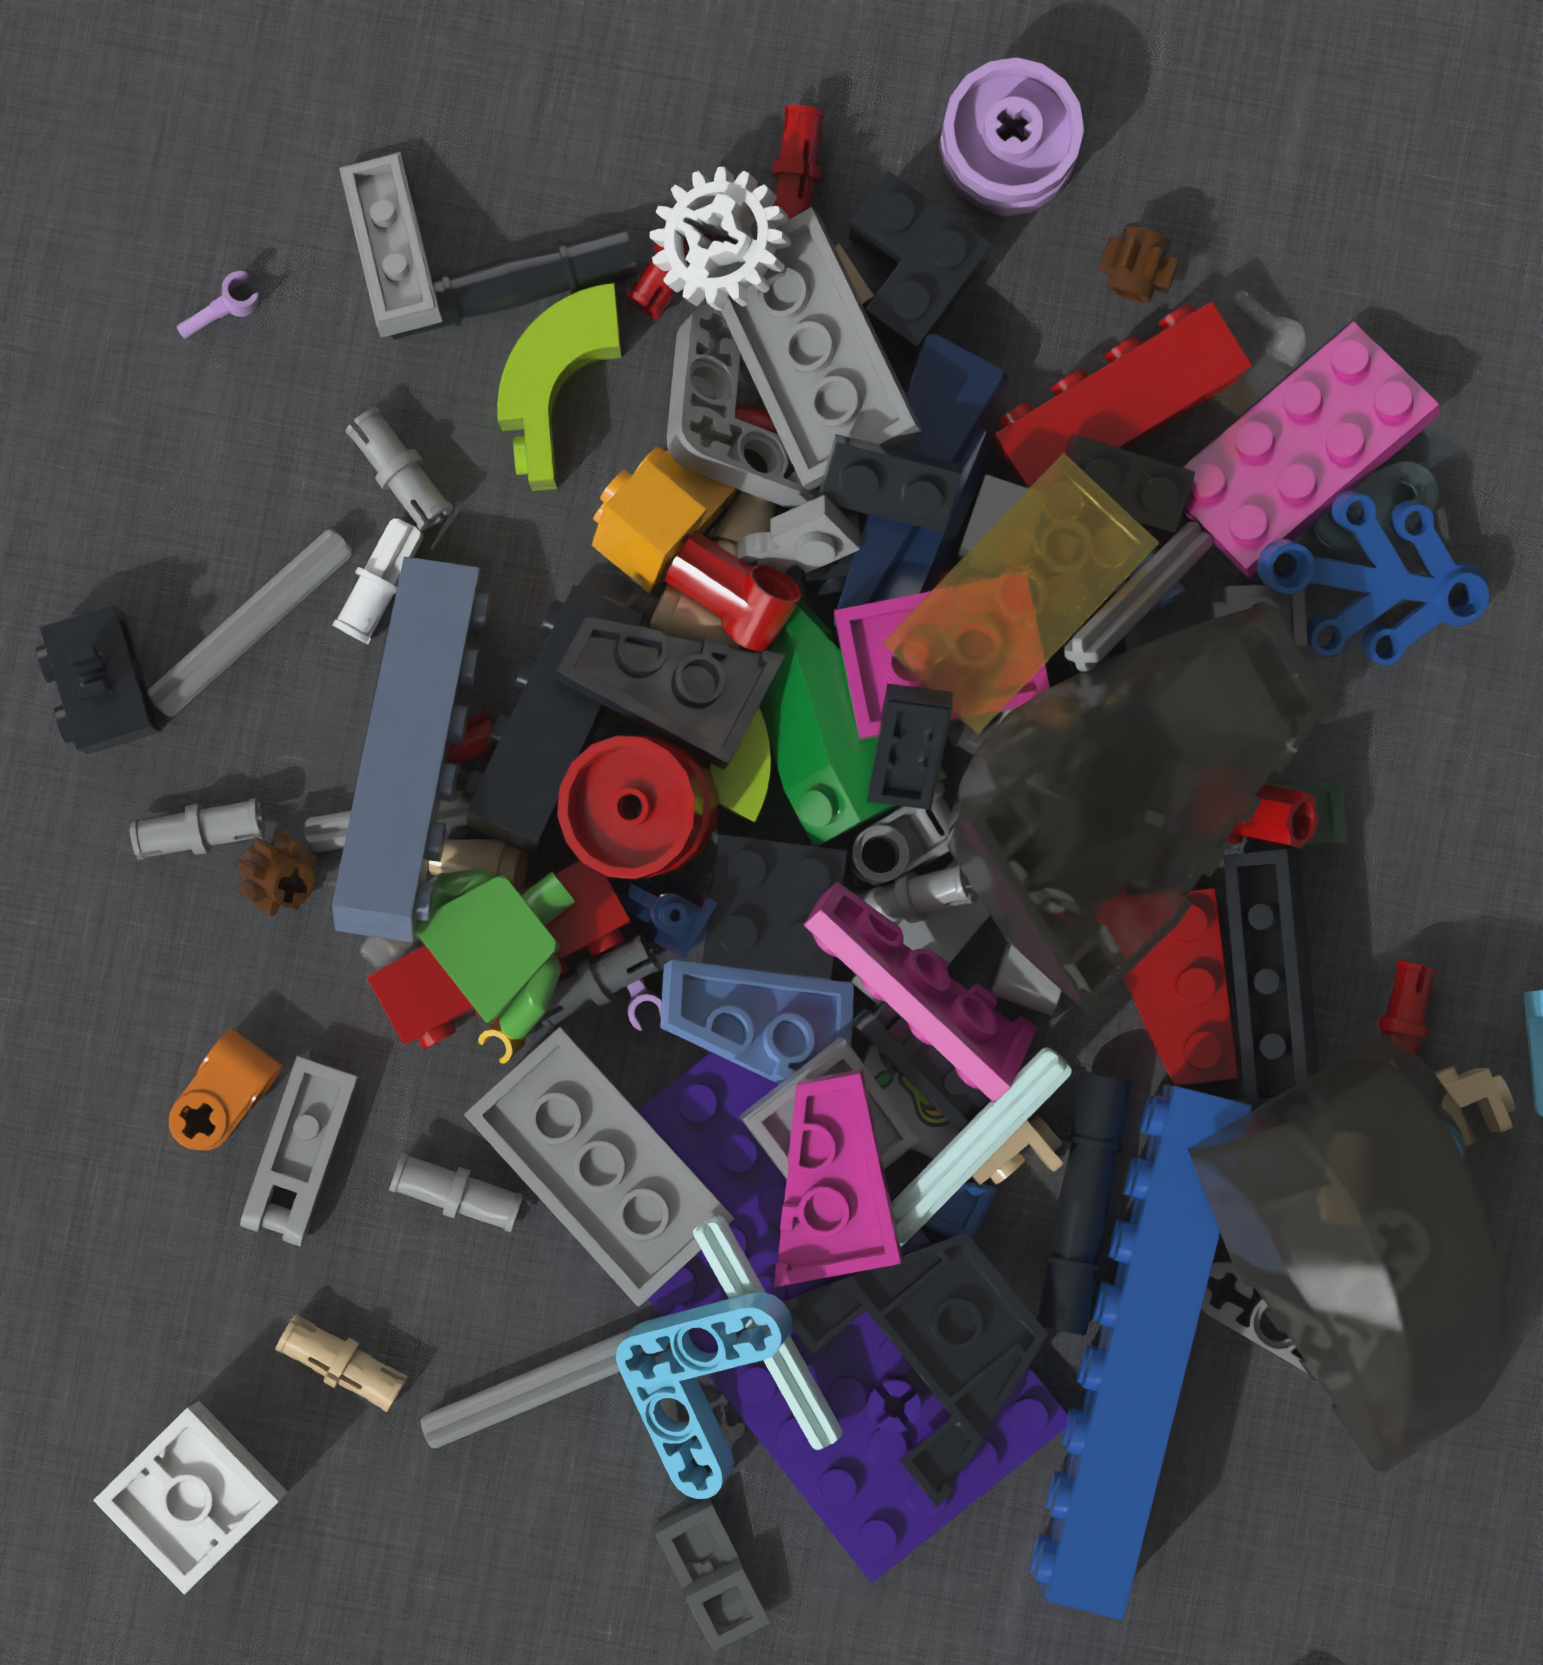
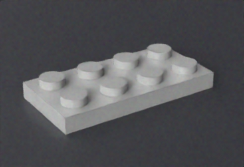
M811 207L776 228V230L782 231L791 239V246L776 249L774 254L785 265L783 271L779 272L768 269L763 275L770 289L766 293L757 289L754 285L746 289L748 304L745 306H741L728 295L724 308L721 310L800 482L809 492L821 486L835 434L893 448L922 432L919 422L821 217Z
M561 1027L554 1031L464 1114L638 1307L701 1250L693 1235V1230L699 1224L717 1215L724 1217L728 1225L735 1219Z

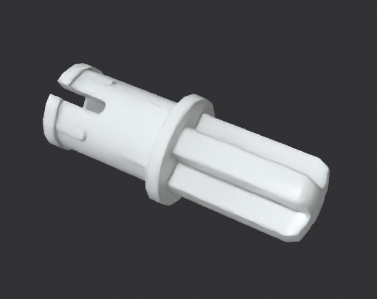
M394 518L389 522L365 568L357 567L355 573L360 577L337 620H334L333 626L369 645L371 636L393 595H396L404 556L413 558L423 541V533L419 529L400 519Z

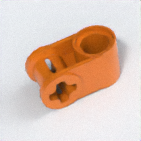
M233 1028L228 1029L210 1050L200 1065L197 1075L174 1103L169 1113V1128L172 1136L180 1145L192 1150L209 1151L220 1147L229 1138L246 1113L251 1111L265 1095L281 1072L283 1065ZM210 1105L213 1112L209 1120L216 1126L214 1132L211 1135L199 1132L192 1137L189 1132L193 1127V1123L187 1118L189 1111L192 1108L204 1111Z

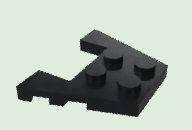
M962 1232L902 1255L901 1264L860 1271L782 1301L791 1313L792 1329L813 1354L862 1313L867 1312L949 1414V1417L898 1459L936 1507L940 1506L950 1494L954 1482L967 1461L971 1460L981 1444L982 1437L1002 1405H1005L1048 1336V1332L967 1232Z

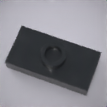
M887 683L867 786V802L932 809L953 706V692Z

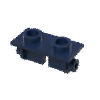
M645 877L638 879L627 878L621 884L618 892V898L624 909L642 920L636 932L643 934L646 938L683 959L686 958L691 948L697 947L707 936L712 925L711 914L718 904L716 901L669 877L663 887Z

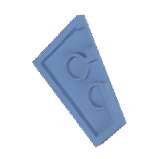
M672 959L664 964L660 1028L780 1084L838 1038H844L851 1046L854 983Z

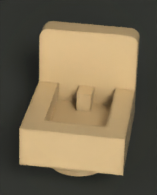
M1454 1066L1439 1070L1419 1079L1422 1091L1406 1097L1416 1121L1428 1122L1477 1101L1490 1132L1502 1133L1513 1128L1508 1113L1515 1111L1512 1095L1504 1079L1500 1075L1492 1077L1489 1068H1474L1460 1075L1457 1074Z

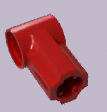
M697 531L690 536L678 553L665 578L666 582L722 618L721 625L726 634L739 645L754 651H767L771 648L801 598L799 587L783 572L765 565L751 567Z
M1204 767L1187 829L1207 837L1242 844L1243 838L1265 844L1302 850L1304 844L1309 839L1314 838L1320 816L1315 807L1316 797L1310 794L1260 784L1256 779L1228 770Z

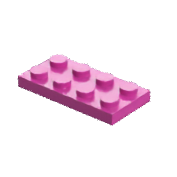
M1353 321L1183 466L1196 473L1182 512L1192 522L1200 523L1202 531L1211 534L1212 542L1250 578L1258 571L1259 556L1269 543L1278 539L1295 540L1332 508L1335 499L1341 493L1353 490L1440 416V405Z

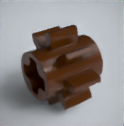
M1136 226L1126 227L1122 240L1109 236L1097 268L1102 273L1110 274L1105 288L1120 298L1142 304H1149L1151 302L1154 291L1167 294L1180 261L1177 258L1167 256L1171 241L1157 232Z
M284 832L278 834L274 843L263 841L257 837L254 839V844L245 851L241 860L237 862L240 875L244 880L238 886L237 891L269 916L274 917L280 905L297 911L300 909V904L310 896L313 888H316L317 883L310 867L317 861V858L302 848L300 842Z

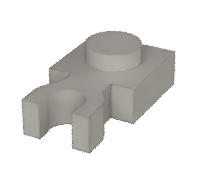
M825 495L771 518L770 532L753 533L737 540V558L746 564H751L758 560V565L775 568L784 574L788 568L796 564L808 573L860 550V530Z

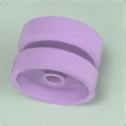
M1016 57L989 61L967 74L950 96L939 143L943 172L957 195L978 210L1001 216L1032 213L1055 199L1070 179L1078 157L1084 133L1080 102L1064 78L1042 63ZM1005 133H1012L1018 138L1013 136L1005 142L1000 136Z

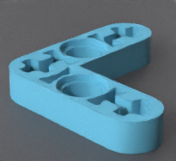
M765 1292L750 1293L643 1321L632 1328L617 1348L616 1361L618 1369L670 1479L677 1489L686 1496L695 1499H708L716 1495L733 1471L734 1465L732 1452L697 1377L766 1360L775 1355L791 1333L793 1321L791 1313L784 1302L774 1295ZM751 1317L757 1325L767 1324L770 1328L767 1335L761 1327L743 1330L738 1338L736 1332L742 1330ZM702 1328L710 1332L717 1340L718 1351L707 1353L695 1347L690 1340L689 1329ZM669 1343L671 1345V1349L665 1351L657 1363L651 1355L642 1356L638 1351L642 1346L646 1353L652 1354L664 1351ZM672 1398L681 1402L688 1410L689 1421L677 1422L669 1418L662 1410L661 1399ZM694 1435L698 1437L695 1442L691 1438ZM693 1457H694L695 1461L697 1462V1464H698V1465H702V1466H695V1467H694L693 1464L691 1463V1460L693 1459ZM704 1465H709V1467L712 1469V1471L709 1474L705 1469Z

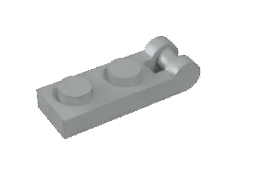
M301 1056L296 1057L241 1217L240 1227L258 1233L263 1227L283 1234V1241L302 1247L308 1234L314 1210L360 1076ZM275 1186L297 1193L292 1210L271 1203Z

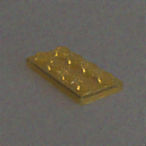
M1063 453L884 640L882 646L927 689L953 692L952 712L978 735L1155 549L1159 542Z

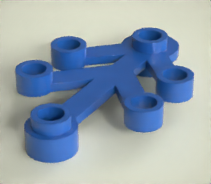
M1354 490L1345 491L1335 499L1332 506V516L1339 526L1353 532L1373 566L1314 557L1306 547L1289 539H1278L1269 543L1262 550L1258 559L1257 568L1261 580L1267 586L1283 594L1298 593L1304 590L1309 583L1366 592L1333 617L1317 615L1307 622V647L1326 657L1338 654L1344 648L1348 638L1402 599L1423 602L1392 628L1384 624H1377L1367 629L1362 637L1361 649L1369 660L1382 666L1393 665L1400 660L1405 648L1441 622L1451 626H1463L1478 619L1485 612L1490 598L1487 580L1479 569L1467 563H1454L1434 529V516L1428 507L1415 501H1403L1393 509L1390 516V526L1397 536L1414 543L1431 576L1409 573L1376 519L1374 501L1367 495ZM1360 501L1362 506L1360 516L1356 520L1349 522L1346 516L1348 507L1351 503ZM1418 511L1420 516L1418 526L1414 530L1407 532L1405 528L1407 516L1411 512ZM1287 553L1289 557L1287 569L1280 574H1275L1273 570L1275 560L1279 555ZM1456 583H1460L1462 586L1460 598L1454 603H1449L1448 596L1450 590ZM1331 626L1333 629L1331 640L1327 644L1319 646L1317 641L1319 632L1322 628ZM1389 635V649L1384 654L1377 655V641L1381 637Z

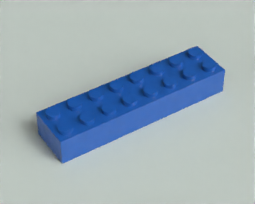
M1161 1085L1159 1096L1148 1095L1139 1129L1140 1132L1149 1134L1143 1159L1132 1158L1124 1186V1194L1133 1197L1128 1220L1126 1222L1117 1219L1109 1245L1108 1257L1114 1258L1117 1261L1111 1284L1101 1282L1094 1304L1092 1319L1097 1320L1098 1324H1101L1096 1347L1085 1345L1078 1368L1077 1382L1082 1383V1388H1085L1080 1410L1071 1407L1068 1410L1065 1428L1061 1437V1445L1066 1446V1452H1069L1064 1473L1056 1470L1053 1471L1046 1495L1045 1508L1050 1509V1516L1053 1517L1049 1534L1047 1536L1038 1533L1030 1559L1029 1571L1034 1573V1580L1037 1581L1036 1583L1042 1595L1048 1602L1121 1621L1124 1619L1251 1105L1168 1085Z

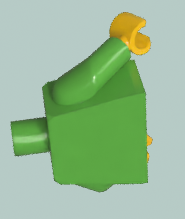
M485 869L439 873L428 880L435 883L429 921L418 920L415 932L486 1024H491L480 1034L478 1038L479 1044L483 1046L492 1036L502 1039L505 1043L506 1053L499 1059L500 1063L505 1064L523 1048L527 1034L548 1010L562 971L560 960L557 957V953L562 949V946L546 925L576 901L553 872H550L522 895L505 874L495 877Z

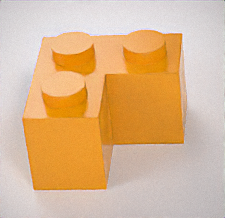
M658 445L644 458L633 475L625 469L622 470L600 496L604 503L593 517V520L598 523L592 546L650 594L667 575L666 573L690 536L695 531L703 535L729 507L737 489L685 469L672 458L668 449L665 451Z

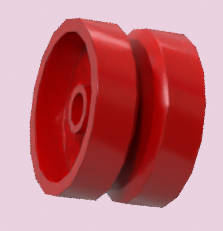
M623 735L592 744L571 763L559 787L557 816L566 843L583 864L607 877L638 879L647 876H659L683 868L705 850L717 826L719 796L711 771L699 756L664 737ZM642 803V811L638 816L635 805Z

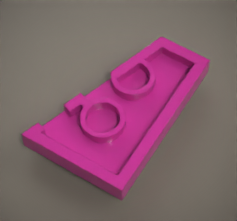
M863 1069L801 1080L796 1085L788 1154V1173L785 1199L782 1207L781 1235L774 1287L892 1266L902 1262L901 1246Z

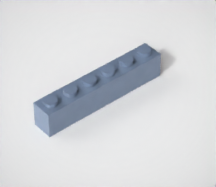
M405 556L403 558L332 902L335 931L413 943L417 921H429L435 883L425 880L429 860L440 862L443 854L446 823L437 822L441 801L448 803L453 801L458 765L448 762L452 743L463 745L465 740L469 707L461 706L460 701L463 686L474 688L476 683L480 650L471 649L474 630H486L490 610L491 594L480 592V568Z

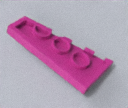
M836 882L820 897L804 924L813 933L817 944L829 955L838 957L857 974L865 989L873 997L887 1002L907 1021L912 1033L920 1041L933 1045L954 1065L960 1078L967 1085L980 1089L991 1101L995 1102L1012 1087L1038 1027L1022 1015L1014 1022H1011L993 1009L997 1006V997L993 996L989 991L978 983L967 990L950 978L947 971L948 962L929 948L926 950L915 949L913 951L903 943L904 936L901 927L839 882Z

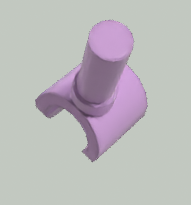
M235 271L225 277L222 283V295L210 302V305L176 326L181 336L186 339L228 313L238 317L252 314L259 303V292L251 295L250 298L244 301H237L229 295L231 290L243 285L248 280V273L245 271Z
M624 941L619 945L613 947V950L627 943V941ZM641 978L626 986L631 997L627 1006L629 1021L639 1031H642V1027L634 1014L637 1005L643 1001H652L658 1006L660 1016L662 1008V998L660 995L648 990L645 980Z

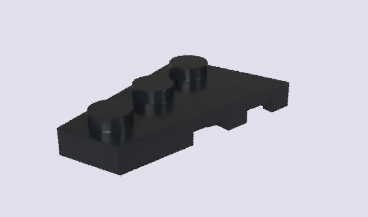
M586 616L553 678L725 770L786 654L765 650L762 653L730 648L729 643L705 639L704 642L667 636L661 630Z

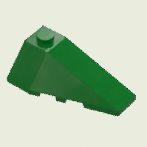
M800 599L775 642L767 650L786 655L759 708L766 724L770 745L784 791L813 846L818 847L861 827L897 805L867 802V786L877 737L859 740L842 652L832 642V631ZM741 646L742 650L762 653V651H754ZM941 765L937 783L947 778Z

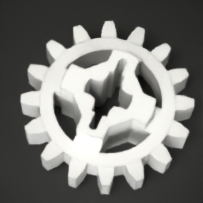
M718 167L714 176V182H709L699 171L694 172L692 175L694 188L686 192L683 188L674 185L671 191L677 203L673 209L666 206H658L656 213L666 221L665 229H656L650 232V239L659 246L664 247V250L652 257L653 263L662 271H669L663 281L675 292L684 289L683 297L693 305L698 306L706 296L707 303L715 310H723L726 297L730 295L738 304L745 306L748 304L746 289L754 285L757 289L766 293L770 287L767 280L763 277L768 269L782 272L785 267L774 254L776 249L791 246V239L782 231L776 230L777 227L782 226L789 220L788 216L779 206H772L777 196L765 184L757 188L758 181L745 171L734 180L733 174L725 167ZM751 211L754 213L757 222V240L753 239L750 230L755 220L750 215ZM707 233L714 237L717 234L723 237L729 235L737 244L734 245L727 241H724V243L719 241L711 242L703 234ZM684 237L687 238L690 248L686 258L683 249Z

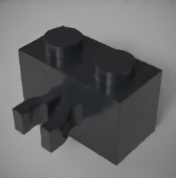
M109 605L39 627L44 644L36 647V655L46 682L56 681L63 705L54 707V714L58 729L66 744L74 742L76 750L88 755L160 732L151 700L147 695L148 690L126 617L122 610L115 605Z

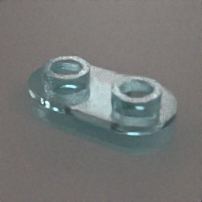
M1404 461L1392 464L1373 472L1353 489L1367 495L1374 501L1376 519L1387 537L1395 534L1390 526L1391 513L1397 506L1392 499L1394 487H1406L1411 492L1413 501L1428 507L1431 511L1434 510L1437 504L1438 486L1436 480L1429 470L1418 463ZM1360 501L1351 503L1347 509L1353 515L1354 520L1360 516L1362 511ZM1332 508L1313 523L1318 539L1328 548L1341 552L1361 548L1352 531H1342L1336 527L1333 521ZM1418 511L1411 512L1405 520L1406 529L1419 524L1420 516Z

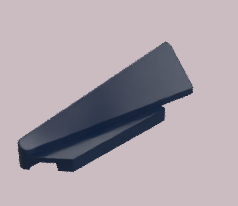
M928 333L925 336L906 394L922 432L893 448L961 465L962 475L945 531L943 533L867 514L860 536V550L855 552L837 610L935 591L994 449L995 443L987 431L979 429L1006 386L1009 376L1000 367L939 335Z

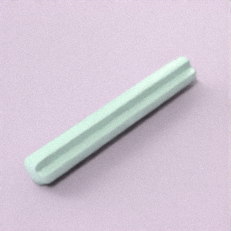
M1048 1047L1042 1048L1017 1074L1012 1087L995 1102L990 1101L891 1202L901 1247L1071 1075L1072 1069L1059 1053Z
M721 1215L711 1217L693 1230L696 1241L729 1299L750 1293L765 1292L724 1217ZM752 1317L745 1325L746 1329L761 1327L766 1335L770 1331L767 1324L757 1325ZM788 1335L775 1355L763 1361L812 1448L820 1450L840 1439L843 1435V1430L792 1338Z

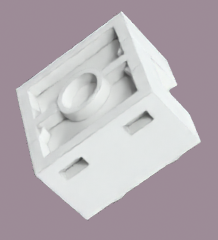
M198 1401L187 1407L93 1501L185 1595L288 1492L214 1415Z

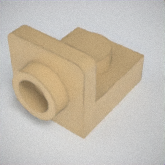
M1037 1115L1030 1122L1026 1120L972 1175V1178L979 1185L989 1177L995 1184L1000 1183L1025 1161L1019 1152L1027 1145L1030 1146L1048 1169L1055 1172L1063 1165V1162L1054 1151L1063 1144L1041 1117Z

